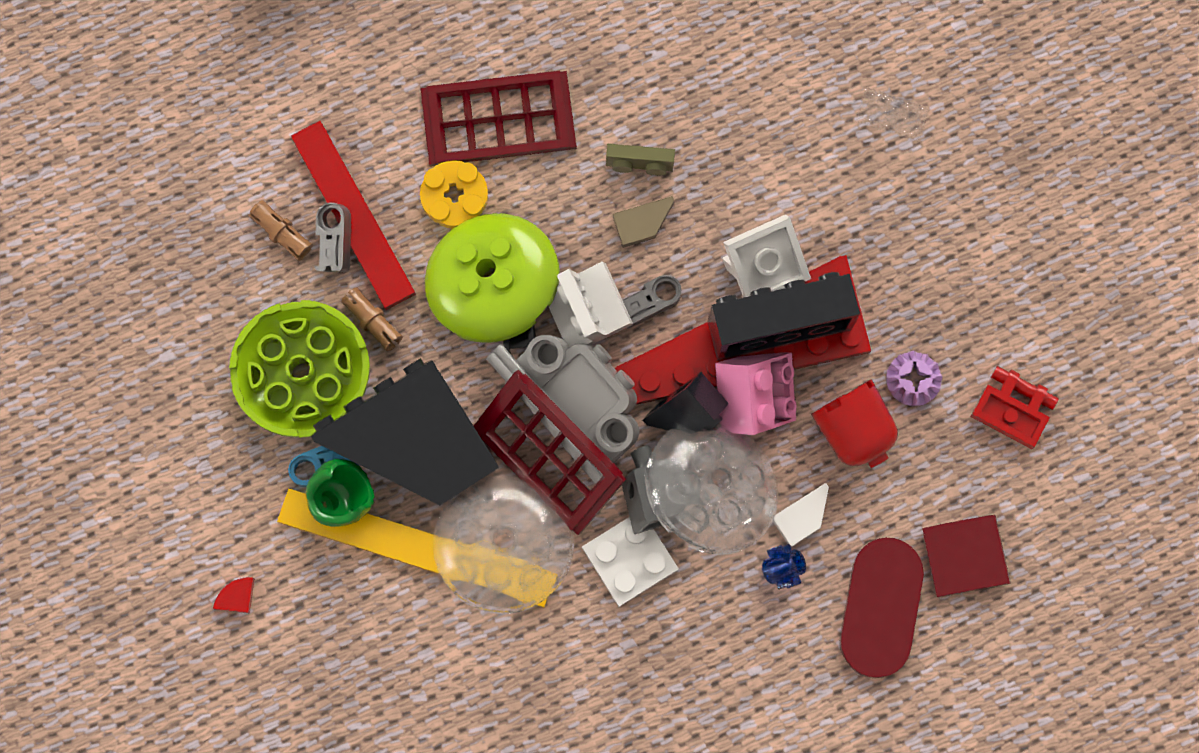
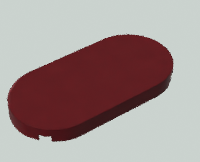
M885 537L871 541L857 554L852 567L840 633V650L849 666L856 673L868 678H883L897 672L904 666L911 652L924 570L918 553L909 544L896 538Z

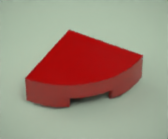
M240 578L227 584L215 599L213 609L250 614L255 578Z

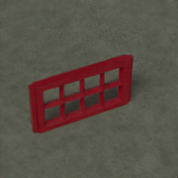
M559 70L420 88L429 166H436L446 161H462L465 163L577 149L567 71L560 72ZM549 85L552 109L531 111L528 88ZM520 89L523 112L502 115L499 91ZM491 92L494 116L473 118L470 95ZM462 96L465 119L443 122L441 98ZM553 115L556 139L535 141L532 118ZM524 119L527 143L506 145L503 121ZM495 122L498 146L476 149L474 125ZM466 126L468 150L447 152L444 128Z
M520 370L513 373L473 425L481 439L570 531H574L577 535L583 532L626 481L622 471ZM523 394L539 409L527 425L512 410ZM544 415L560 430L549 446L533 432V429ZM506 416L522 431L511 446L495 432ZM527 437L542 452V455L531 468L516 453ZM566 437L581 452V455L570 468L554 453ZM548 459L564 474L553 489L537 475V472ZM587 459L603 474L591 490L575 475ZM569 481L585 496L574 511L557 496Z

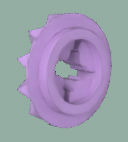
M911 351L900 354L893 360L888 368L886 381L890 393L899 402L909 406H920L935 398L940 391L943 376L940 373L938 363L934 362L928 354ZM913 365H915L918 375L929 377L918 383L916 392L912 381L900 379L910 375Z

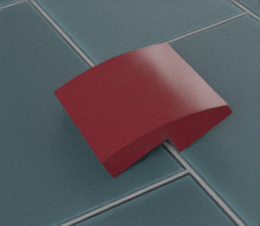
M996 515L922 528L938 598L1011 584Z

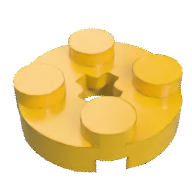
M446 161L425 173L420 187V200L423 210L434 222L453 229L464 221L482 214L488 202V189L483 175L473 164L462 161ZM456 186L457 190H463L464 195L458 197L459 201L456 203H452L451 198L444 197V194L448 193L450 187Z

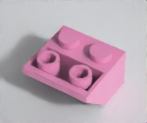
M792 353L740 356L715 363L717 391L729 403L719 414L723 418L720 422V432L756 435L796 421Z

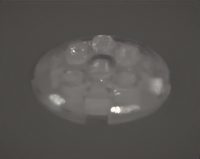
M721 423L709 432L704 428L695 432L687 428L676 427L669 430L659 440L648 458L645 486L651 508L662 526L669 533L673 531L677 536L689 543L688 547L703 553L716 555L737 553L752 546L770 528L778 505L777 478L767 455L749 435L732 433ZM712 478L718 481L719 484H722V487L720 488L715 485Z
M494 476L481 479L448 501L435 526L433 553L440 576L460 600L484 612L512 614L537 606L538 603L545 600L552 593H555L561 586L572 563L574 535L557 507L537 488L521 480L519 477ZM507 534V536L512 538L513 544L510 547L501 548L495 544L494 540L500 535Z

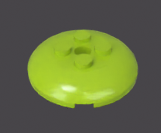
M492 213L468 219L450 230L440 240L431 254L425 274V293L429 307L442 325L463 339L480 343H491L513 338L536 324L535 320L547 305L550 307L554 300L557 286L559 285L557 275L560 274L556 251L540 228L521 217L503 213ZM490 268L495 270L491 276L483 277Z
M301 300V302L273 305L250 320L234 344L229 369L234 396L242 410L252 421L274 434L302 438L310 437L315 432L313 425L331 414L335 420L346 413L343 408L344 405L359 396L363 398L369 381L370 362L364 339L348 317L329 305L316 301ZM307 364L310 366L308 375L302 378L293 377V370L297 365Z

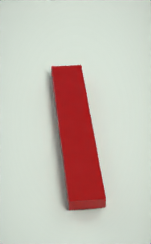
M321 120L291 135L296 148L327 203L332 202L344 205L350 211L351 248L385 310L416 295ZM333 209L331 212L339 224L341 221L340 212L337 209Z

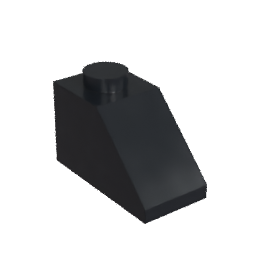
M700 372L656 404L642 421L647 426L693 436L703 428L706 432H709L723 419L719 414L729 403L705 375Z

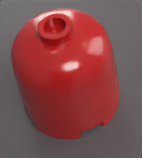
M872 379L811 413L837 457L848 466L857 467L868 463L870 468L881 464L889 459L886 452L895 445L898 439L896 423Z

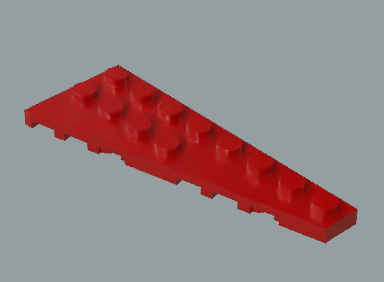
M847 255L839 256L809 271L811 279L805 283L819 281L818 277L831 272H839L840 276L850 274L860 311V316L851 331L741 356L789 352L792 353V366L796 370L870 353L872 350ZM708 322L615 367V370L617 372L620 370L624 371L634 382L635 386L632 389L636 393V405L666 398L700 372L705 375L714 387H717L715 363L728 359L717 361Z

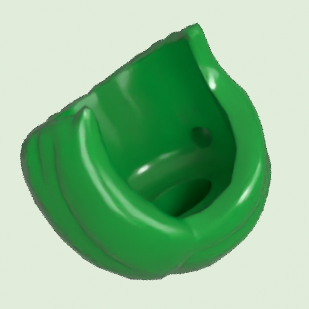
M336 458L325 462L314 472L306 485L308 509L316 521L326 526L341 527L355 523L363 518L374 504V490L367 474L355 462L344 458Z

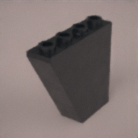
M420 358L403 369L406 375L395 382L391 377L387 378L373 387L376 394L364 401L362 396H359L343 406L346 411L343 415L334 420L330 414L313 425L315 432L310 437L314 442L439 506L499 468L432 360L424 363Z

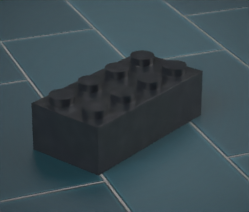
M831 272L818 277L819 281L805 283V280H795L785 284V288L771 291L770 287H765L752 291L749 297L737 299L736 295H729L717 299L716 304L711 306L707 321L717 361L851 331L860 316V311L850 274L840 276L839 272Z

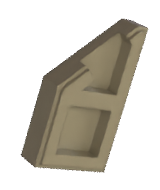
M673 196L613 214L623 248L656 238L674 204Z

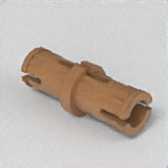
M264 200L259 201L250 210L248 216L269 234V239L274 243L278 242L287 249L297 261L302 260L311 251L313 244L292 227L293 223L288 218L283 219Z
M358 287L351 289L348 293L357 303L351 297L349 298L345 295L342 298V304L360 321L359 326L364 331H369L386 351L394 349L396 346L392 341H396L399 344L403 336L384 318L385 313L379 307L375 308Z

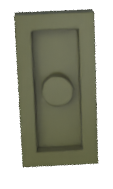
M607 144L606 166H610L613 171L620 173L632 172L634 168L646 169L647 174L661 176L665 175L666 171L673 172L675 149Z

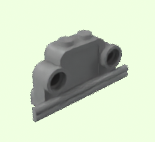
M540 335L529 343L527 350L516 360L503 345H499L486 358L506 382L517 370L526 374L613 463L638 440L639 426L634 418L627 415L637 403L636 393L632 389L635 384L624 371L620 370L617 372L609 363L612 359L611 356L601 345L575 344L569 347L567 342L559 337ZM523 394L520 398L536 414L539 409ZM544 415L541 422L556 437L560 430ZM567 437L562 441L561 445L576 461L581 452ZM588 459L581 466L595 484L603 476Z

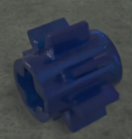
M790 544L768 549L767 553L770 558L765 559L762 563L765 579L770 584L777 583L779 590L801 584L799 576L806 572V561L802 553L797 549L791 550Z

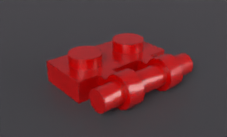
M996 366L990 378L1002 384L1000 390L987 385L970 417L1033 449L1050 419L1049 416L1038 411L1040 405L1053 410L1059 398L1048 393V388L1040 384L1035 386L1019 378L1020 374L1011 369L1008 372ZM1015 390L1030 398L1028 405L1011 397L1012 391Z

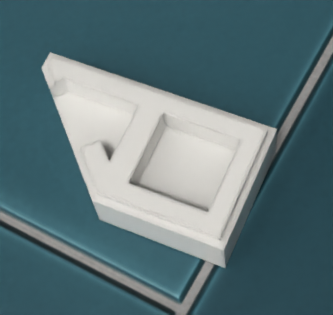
M826 483L771 518L790 548L821 528L829 489Z

